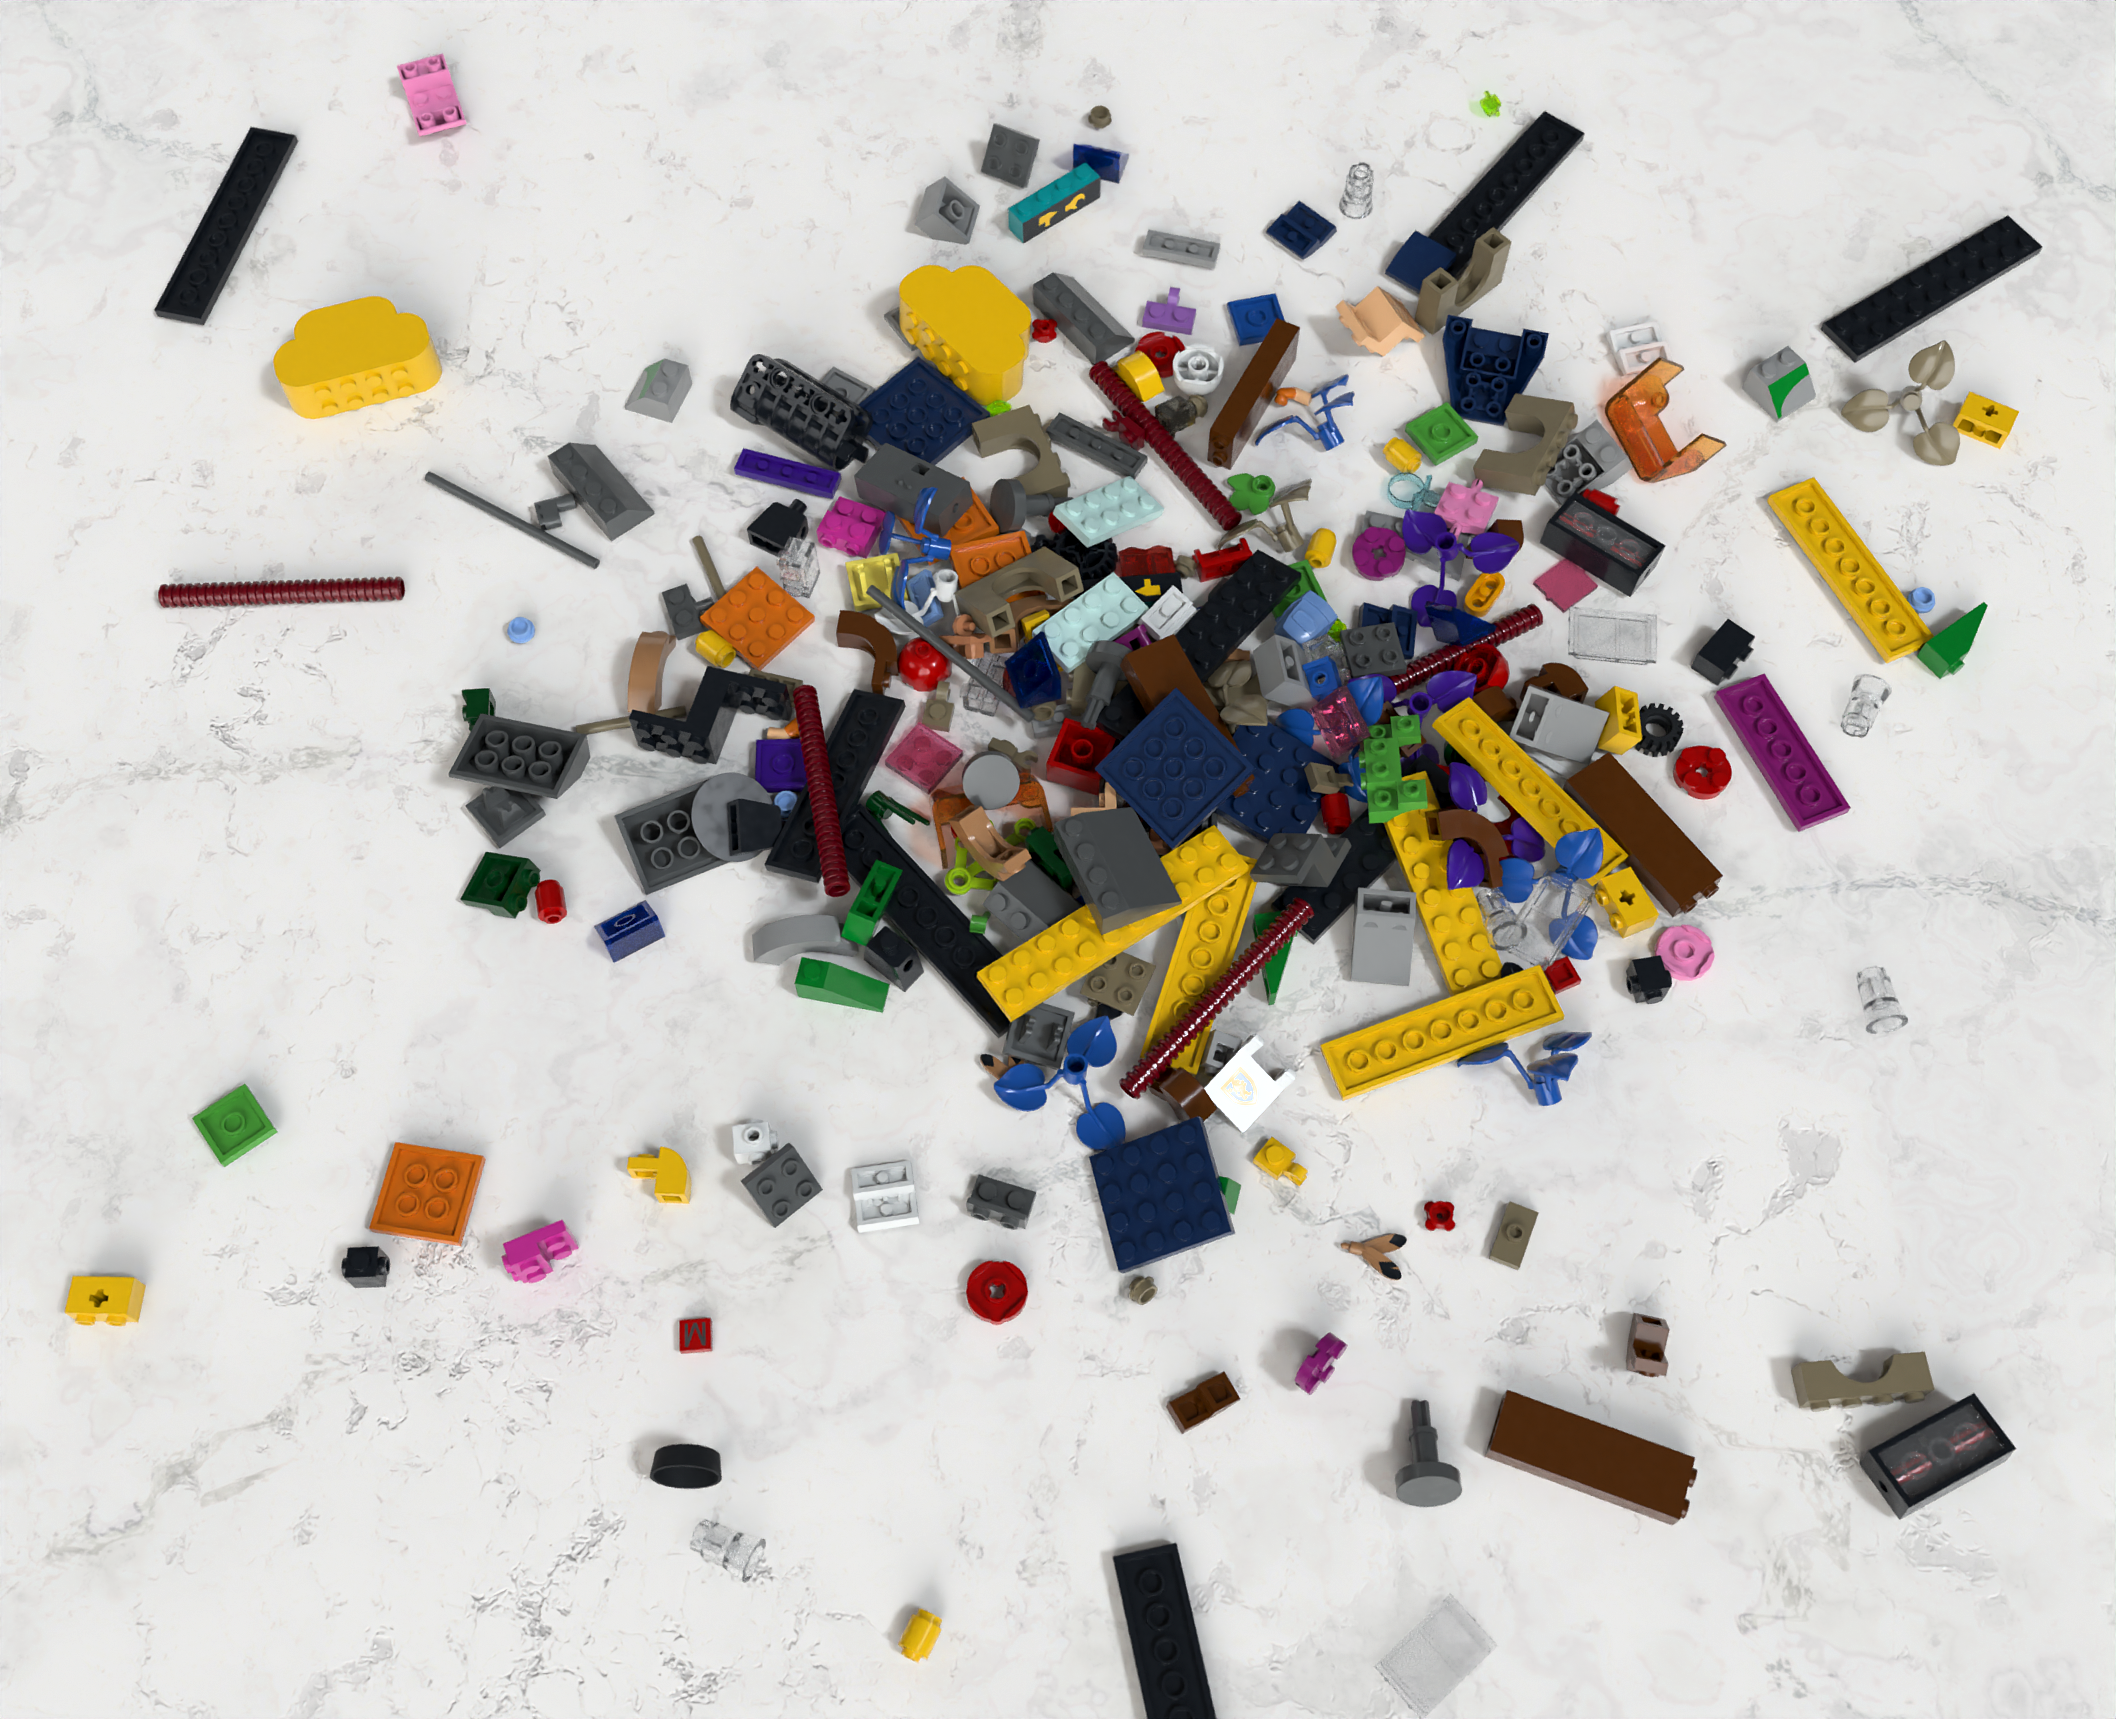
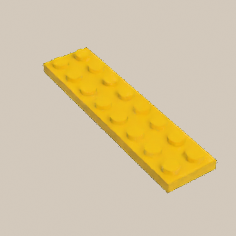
M1814 477L1769 496L1767 503L1886 664L1923 648L1924 644L1934 637Z
M1470 697L1438 717L1432 724V727L1554 849L1558 840L1567 833L1599 828L1603 840L1602 864L1594 876L1585 879L1592 887L1627 859L1629 855Z
M1426 771L1402 777V781L1425 779L1428 809H1418L1402 813L1388 822H1384L1408 888L1410 892L1416 893V909L1450 997L1501 979L1503 966L1472 887L1448 890L1447 856L1449 847L1454 841L1453 839L1445 841L1429 840L1425 811L1441 808Z
M1239 854L1249 866L1248 872L1187 910L1140 1058L1144 1059V1054L1151 1052L1153 1045H1158L1157 1040L1163 1039V1034L1170 1032V1027L1172 1025L1176 1026L1178 1019H1183L1182 1014L1184 1012L1188 1013V1008L1195 1006V1001L1197 999L1201 1000V995L1208 993L1207 988L1214 987L1213 982L1220 980L1219 976L1226 974V969L1231 967L1257 882H1254L1250 876V872L1255 866L1257 859ZM1210 1020V1025L1203 1027L1204 1031L1201 1034L1197 1033V1039L1191 1040V1045L1189 1047L1185 1046V1051L1178 1053L1179 1057L1177 1060L1172 1059V1065L1166 1067L1175 1070L1182 1067L1193 1077H1196L1213 1021Z
M1539 964L1321 1044L1320 1050L1342 1101L1487 1047L1562 1021L1565 1015Z

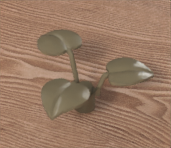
M1943 340L1933 346L1922 349L1911 359L1908 367L1909 375L1914 382L1922 383L1920 386L1904 388L1900 398H1896L1890 405H1888V394L1880 389L1865 390L1852 397L1841 410V415L1857 429L1864 432H1875L1888 423V410L1893 409L1898 404H1901L1907 411L1915 410L1925 431L1916 435L1913 440V448L1917 456L1933 465L1945 466L1953 464L1956 461L1960 446L1958 430L1955 426L1946 422H1937L1929 429L1920 408L1922 404L1921 390L1925 389L1926 386L1933 390H1941L1951 382L1954 376V355L1948 342Z
M1307 479L1284 489L1269 504L1270 508L1281 505L1286 522L1276 527L1277 533H1274L1262 521L1253 519L1229 530L1220 540L1218 550H1221L1226 542L1258 527L1265 530L1274 542L1279 540L1285 553L1303 545L1304 541L1293 522L1288 503L1308 501L1312 480Z
M1247 660L1223 663L1207 679L1210 686L1222 687L1224 709L1219 715L1232 737L1237 730L1235 724L1267 726L1268 724L1267 702L1263 696L1255 694L1245 695L1236 699L1234 704H1229L1228 687H1240L1251 677L1252 667Z

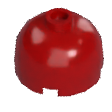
M919 636L903 646L899 653L898 671L903 683L913 686L916 691L930 692L937 689L939 681L947 680L948 676L950 678L952 674V661Z
M1488 643L1476 644L1473 646L1475 649L1469 654L1464 652L1459 657L1453 671H1465L1477 675L1473 697L1493 686H1499L1502 690L1504 689L1510 675L1509 665L1506 658L1495 646Z

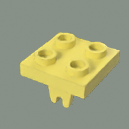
M898 553L845 562L855 612L883 607L866 593L871 585H874L891 599L890 588L896 567L900 566ZM905 588L904 600H907V601H908L907 593H906V588Z

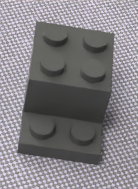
M1274 833L1251 870L1250 876L1254 882L1280 883L1281 886L1328 887L1349 852L1351 844L1348 838H1324L1322 834Z

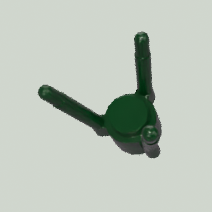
M880 790L875 791L866 802V808L871 811L870 814L887 832L888 830L880 819H888L893 813L912 825L915 824V820L926 826L930 825L929 820L899 804Z

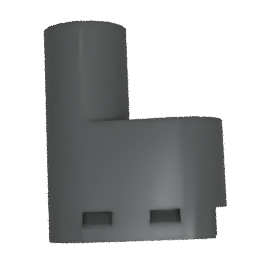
M573 493L534 503L538 521L543 531L561 527L562 522L559 513L577 508Z

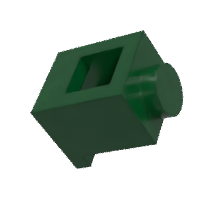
M490 688L462 690V696L466 702V705L462 707L463 719L468 721L469 730L472 731L480 714L495 716L496 701Z

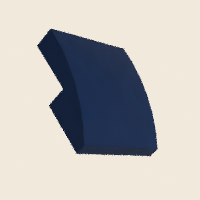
M1299 200L1286 216L1281 214L1267 229L1266 234L1304 260L1322 247L1337 232L1335 225Z
M1415 230L1395 255L1385 274L1420 294L1422 281L1440 267L1446 271L1456 260L1457 254Z
M1363 602L1359 609L1358 628L1394 622L1404 659H1412L1414 657L1418 611L1395 604L1386 609Z

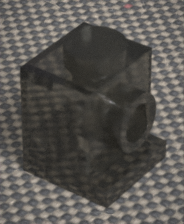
M1180 395L1155 406V419L1164 426L1165 430L1173 438H1175L1176 432L1195 424V405Z

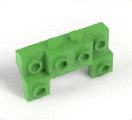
M1419 715L1390 717L1391 724L1362 726L1364 751H1359L1358 753L1359 768H1365V773H1360L1361 790H1367L1369 823H1384L1408 811L1428 809L1425 779L1402 781L1399 747L1421 743Z

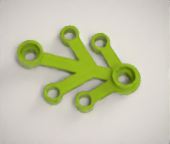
M1029 818L1019 819L1015 823L1014 833L1004 840L1012 846H1016L1020 842L1025 843L1026 836H1022L1019 831L1026 829L1030 832L1037 826ZM957 837L954 848L957 851L955 868L949 870L945 876L947 890L955 895H964L970 889L992 891L994 884L1000 880L996 878L991 880L975 877L985 870L977 861L966 868L968 850L958 845L960 839ZM956 878H961L964 881V884L961 886H957L954 883V880Z

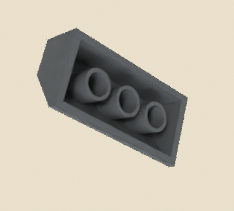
M1053 272L1033 284L1034 305L1048 319H1054L1057 322L1056 327L1094 365L1100 361L1107 360L1135 342V338L1073 277Z
M568 443L548 455L555 477L569 493H573L574 499L611 542L655 514L653 509L596 445Z
M1031 859L1025 862L1026 866L1021 871L1005 881H999L982 904L1024 942H1027L1083 907L1077 899Z

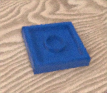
M1276 293L1227 302V310L1239 346L1263 342L1276 318L1285 321Z

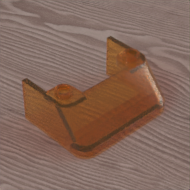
M1660 356L1612 396L1605 406V415L1633 465L1636 474L1642 481L1648 483H1656L1694 472L1727 446L1725 441L1701 433L1682 450L1677 451L1658 414L1669 403V393L1665 385L1680 374L1684 367Z
M1019 773V790L1015 798L1006 806L1020 804L1028 809L1038 808L1042 826L1050 833L1053 831V826L1042 785L1033 774ZM962 784L937 789L929 797L930 812L942 869H948V862L941 826L950 824L949 819L968 806L974 805L965 795Z

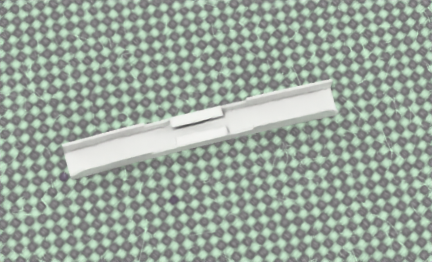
M1525 745L1522 749L1529 757L1546 766L1565 780L1575 775L1531 746Z

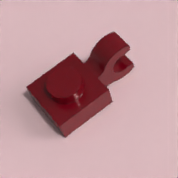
M1113 410L1112 419L1115 421L1110 422L1104 418L1103 428L1109 432H1119V438L1123 444L1140 451L1145 445V430L1128 416L1123 418L1118 411Z

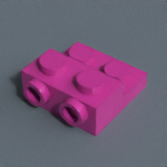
M839 496L832 511L827 510L816 530L818 542L827 548H836L845 551L850 556H859L866 559L883 528L882 524L886 512Z
M562 1219L503 1243L506 1254L501 1257L507 1273H511L515 1282L522 1280L523 1283H536L543 1280L546 1274L553 1272L550 1260H560L570 1256L572 1251L578 1249V1245L574 1235Z

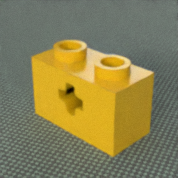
M1969 391L1953 422V426L1961 434L2000 449L2008 437L2019 411Z
M1614 686L1595 701V708L1609 712L1598 740L1599 749L1623 755L1642 740L1638 694L1636 692Z
M1631 867L1603 877L1598 882L1595 889L1596 901L1601 907L1605 908L1612 928L1619 932L1622 939L1654 925L1659 913Z
M73 1276L64 1313L75 1319L76 1324L93 1326L95 1321H105L106 1324L111 1326H125L126 1322H138L146 1286L135 1277Z

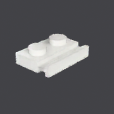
M1173 585L1137 623L1139 625L1144 624L1147 632L1158 641L1172 634L1175 635L1198 610Z

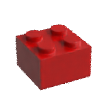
M1065 718L1046 763L1047 780L1099 796L1105 779L1094 768L1118 745V740L1097 727L1094 730H1090L1088 727L1083 728L1081 722Z

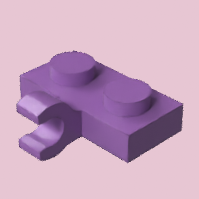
M1170 287L1167 304L1147 301L1142 327L1191 335L1196 317V309L1178 306L1180 288Z

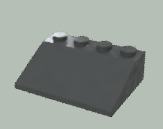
M480 714L448 774L451 778L558 799L582 776L590 759L587 735Z
M707 780L614 816L646 895L730 862L717 858L707 851L698 840L692 825V804L696 793Z
M1132 807L1079 813L1054 823V841L1101 935L1182 904L1178 892Z

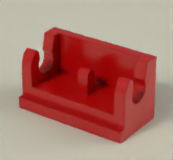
M1244 537L1239 538L1240 543L1237 546L1206 554H1201L1199 549L1194 550L1195 555H1192V560L1197 564L1196 572L1201 583L1233 575L1253 556Z

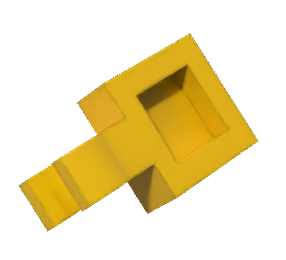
M1273 1137L1267 1141L1253 1158L1255 1165L1276 1180L1283 1174L1300 1187L1307 1178L1306 1174L1308 1171L1300 1164L1293 1162L1296 1154Z

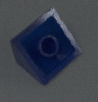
M1087 144L1073 145V169L1086 162L1100 176L1101 180L1119 184L1129 154Z
M1426 601L1425 608L1436 641L1464 647L1495 632L1497 628L1496 625L1453 606Z
M1039 632L1004 662L1019 706L1023 709L1061 699V676L1045 632Z
M646 900L594 926L613 963L665 937L656 913Z

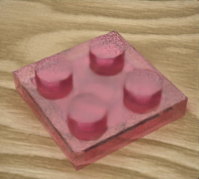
M1347 685L1337 688L1310 709L1333 759L1345 755L1371 736Z
M919 722L887 757L885 766L930 795L963 757V750Z

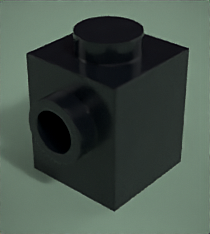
M1661 955L1632 960L1626 970L1627 989L1630 994H1633L1636 1003H1658L1665 998L1672 986L1671 974L1668 970H1665Z
M379 1246L348 1247L347 1257L342 1260V1275L354 1288L386 1287L387 1275L390 1272V1259Z

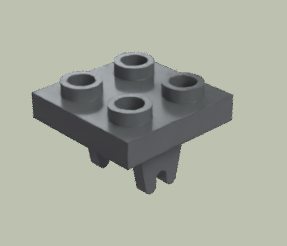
M998 123L993 124L981 172L1023 188L1027 187L1040 139Z
M1394 622L1340 631V640L1351 679L1369 674H1381L1386 677L1406 674L1407 666Z
M495 786L489 789L487 787L484 788L480 796L465 805L468 812L499 848L546 816L544 810L529 793Z
M1040 1003L1010 1022L1002 1054L1059 1070L1075 1012Z
M787 1143L741 1180L743 1186L774 1228L823 1190L797 1150L790 1143Z

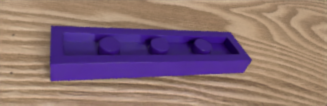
M743 448L734 467L735 475L829 499L834 498L842 479L839 472Z

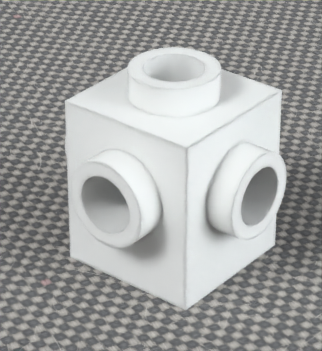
M752 1119L745 1124L732 1126L734 1155L738 1164L761 1165L774 1154L773 1149L779 1148L777 1131H771L768 1121L763 1122L760 1119Z

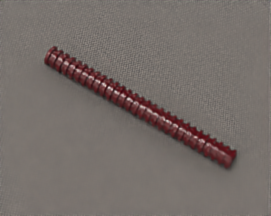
M1100 361L1093 365L1089 371L1090 379L1098 385V388L1112 401L1113 405L1116 406L1124 417L1128 416L1145 430V441L1149 443L1156 454H1159L1164 463L1173 470V473L1178 476L1179 480L1183 481V484L1202 503V506L1207 509L1208 513L1212 514L1217 523L1222 525L1223 530L1229 531L1236 527L1242 519V514L1237 512L1235 506H1232L1227 497L1222 495L1223 493L1213 484L1212 480L1203 473L1196 462H1193L1188 453L1179 446L1172 435H1169V432L1155 419V416L1141 403L1140 399L1136 398V395L1127 387L1125 382H1122V379L1118 377L1117 373L1113 371L1106 361Z
M400 576L395 577V579L387 577L386 580L384 577H379L378 580L375 577H371L368 580L366 577L361 580L354 578L353 581L351 578H346L345 580L338 578L336 581L334 579H329L328 581L326 579H320V581L312 579L311 582L308 579L303 580V582L301 580H295V582L287 580L286 583L284 580H279L278 583L273 580L269 583L267 581H262L261 583L259 581H253V583L246 581L244 584L242 582H236V584L234 582H228V584L220 582L219 585L217 582H213L211 585L209 583H203L202 585L200 583H195L194 585L192 583H187L186 585L180 583L178 585L170 584L169 586L161 584L158 590V599L163 608H169V606L172 608L178 606L186 607V605L188 607H194V605L202 607L203 604L206 607L211 606V604L213 606H219L220 604L227 606L228 603L230 606H235L236 604L241 606L245 603L247 605H252L253 603L255 605H260L261 603L268 605L270 602L272 604H277L278 602L280 604H286V602L294 604L295 601L297 604H301L303 601L305 603H311V601L319 603L320 600L322 603H327L328 600L334 603L336 600L344 602L345 599L347 602H352L353 599L356 602H360L361 599L364 601H369L370 599L377 601L378 598L381 601H385L387 598L389 601H393L395 598L402 600L405 595L404 581Z
M1531 603L1527 607L1521 608L1520 611L1517 610L1513 614L1507 615L1506 618L1503 617L1499 621L1493 622L1492 625L1488 624L1485 628H1480L1478 631L1464 636L1463 639L1460 638L1456 642L1450 643L1449 646L1445 645L1442 649L1435 650V653L1431 652L1428 656L1421 657L1420 660L1417 659L1413 663H1408L1406 665V674L1388 676L1396 687V696L1400 695V692L1404 693L1407 689L1410 690L1414 686H1419L1422 682H1427L1429 678L1431 679L1438 673L1454 668L1459 657L1464 652L1469 654L1475 649L1473 646L1476 644L1488 643L1498 647L1500 644L1506 643L1507 640L1510 641L1522 633L1524 634L1529 630L1535 629L1536 626H1541L1543 624L1542 612L1535 604ZM1342 696L1341 699L1337 698L1333 702L1326 704L1327 715L1335 725L1349 720V717L1353 718V715L1344 709Z
M801 685L794 689L792 695L801 750L803 752L802 756L805 765L810 805L812 807L811 811L819 850L823 884L825 886L824 891L828 896L840 897L846 895L850 891L851 886L846 868L847 863L845 861L846 857L840 832L841 828L830 764L828 762L829 758L820 715V706L816 688L811 685Z
M1298 897L1294 898L1293 904H1288L1287 910H1283L1280 913L1281 917L1277 916L1274 919L1275 923H1270L1268 925L1269 929L1262 931L1263 936L1259 935L1256 938L1257 942H1252L1250 948L1244 950V955H1239L1238 961L1232 962V968L1228 967L1225 971L1226 974H1221L1219 976L1220 980L1213 982L1214 987H1208V993H1203L1201 1000L1197 999L1194 1003L1195 1006H1190L1188 1008L1189 1012L1182 1014L1183 1019H1178L1176 1026L1172 1025L1169 1029L1170 1032H1165L1163 1034L1164 1038L1157 1040L1158 1045H1153L1151 1052H1146L1144 1054L1145 1058H1140L1138 1060L1139 1064L1132 1066V1072L1128 1071L1125 1074L1126 1078L1119 1080L1120 1087L1126 1094L1133 1099H1139L1141 1097L1140 1093L1147 1091V1085L1152 1086L1153 1079L1157 1080L1160 1077L1159 1073H1164L1166 1071L1165 1067L1172 1065V1059L1177 1060L1179 1057L1178 1053H1183L1185 1051L1184 1047H1189L1191 1040L1197 1039V1033L1201 1034L1204 1031L1203 1027H1208L1210 1025L1209 1021L1216 1019L1215 1014H1221L1222 1007L1226 1008L1229 1005L1228 1001H1233L1235 999L1234 995L1241 993L1240 988H1245L1247 981L1251 982L1253 975H1258L1259 969L1265 968V962L1269 963L1272 960L1271 956H1276L1278 954L1277 950L1284 948L1283 943H1289V937H1294L1296 931L1302 929V924L1306 925L1308 923V918H1312L1314 912L1305 900Z

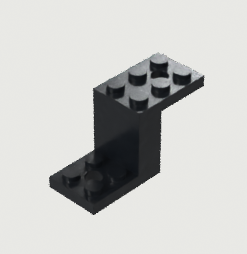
M707 666L686 722L634 709L631 711L629 721L638 746L646 751L652 752L657 750L675 758H680L681 756L691 758L700 764H717L737 709L746 714L756 713L765 715L777 721L781 719L790 721L793 710L787 684Z

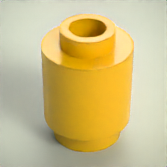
M1394 437L1383 449L1386 460L1404 475L1408 473L1413 474L1421 466V453L1404 439Z
M1320 528L1311 535L1305 560L1312 567L1325 568L1330 565L1337 544L1334 532L1326 528Z
M713 630L704 631L696 638V652L716 667L726 668L735 659L736 651L733 649L732 644Z
M921 1608L918 1609L916 1615L912 1614L898 1643L903 1648L901 1655L916 1663H919L921 1658L928 1660L942 1630L939 1628L942 1619Z

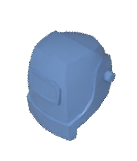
M1309 590L1296 599L1285 610L1283 615L1275 620L1277 624L1274 628V633L1296 641L1304 652L1310 653L1313 650L1312 647L1326 636L1338 616L1323 598Z

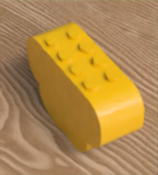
M926 265L917 268L903 278L899 286V325L907 341L919 348L923 356L927 360H931L938 367L942 375L948 376L959 389L978 404L998 406L1016 396L1023 385L1024 361L1029 354L1031 326L1029 308L989 270L980 266H963L951 272L942 266Z
M380 296L364 297L315 309L304 314L295 325V339L283 344L276 351L273 359L276 376L293 410L299 416L307 419L333 416L350 410L422 393L434 387L442 375L440 359L424 320L412 313L397 314L393 303Z

